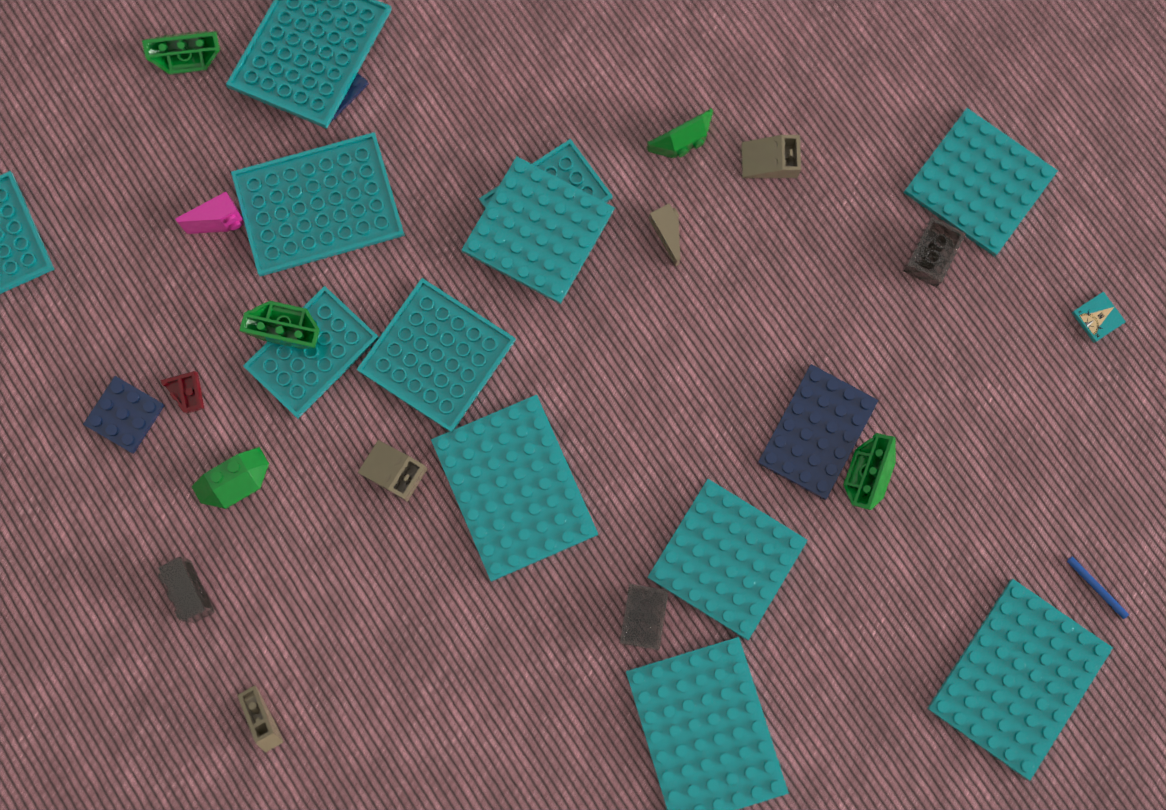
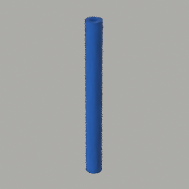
M1073 556L1067 559L1070 566L1122 619L1128 617L1129 613Z

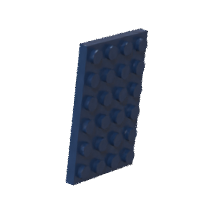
M811 364L757 464L826 500L879 400Z

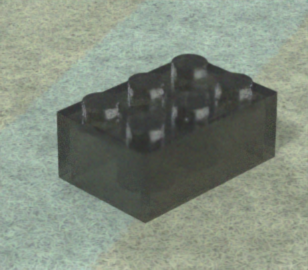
M931 217L926 223L903 272L937 288L943 281L966 233Z
M178 557L158 567L160 571L158 574L162 584L167 586V596L171 602H174L177 608L175 609V614L179 620L195 623L215 613L190 559Z
M635 584L628 585L619 644L660 650L669 590Z

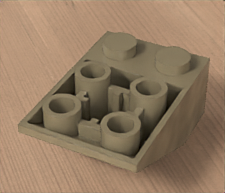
M778 135L741 143L742 178H798L801 172L800 135Z
M378 440L358 473L408 502L428 469L417 460Z

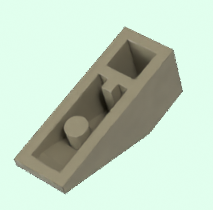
M669 203L651 212L649 221L674 265L678 266L680 262L679 214L676 208H672Z
M254 685L237 695L255 743L265 753L283 743L279 729L258 688Z

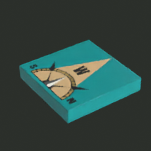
M1104 291L1072 312L1093 343L1126 322Z

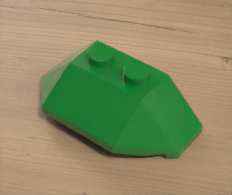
M216 31L171 34L142 40L145 58L168 74L207 70L220 51Z
M712 108L648 141L647 151L674 159L678 156H685L693 148H700L706 140L713 114Z
M268 301L252 310L244 312L239 331L271 343L298 349H315L320 329L308 309Z
M876 433L872 438L855 449L843 484L853 506L872 510L884 498L896 463L895 437Z
M260 447L248 450L207 471L191 487L201 504L227 509L260 490L269 467V462Z

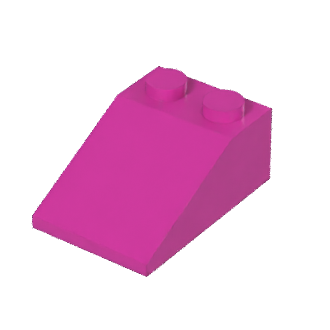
M227 192L175 218L187 234L229 232L239 229L244 224L243 217Z

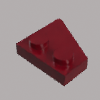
M193 371L160 380L161 384L170 392L173 400L177 401L183 413L187 414L204 409L198 372Z

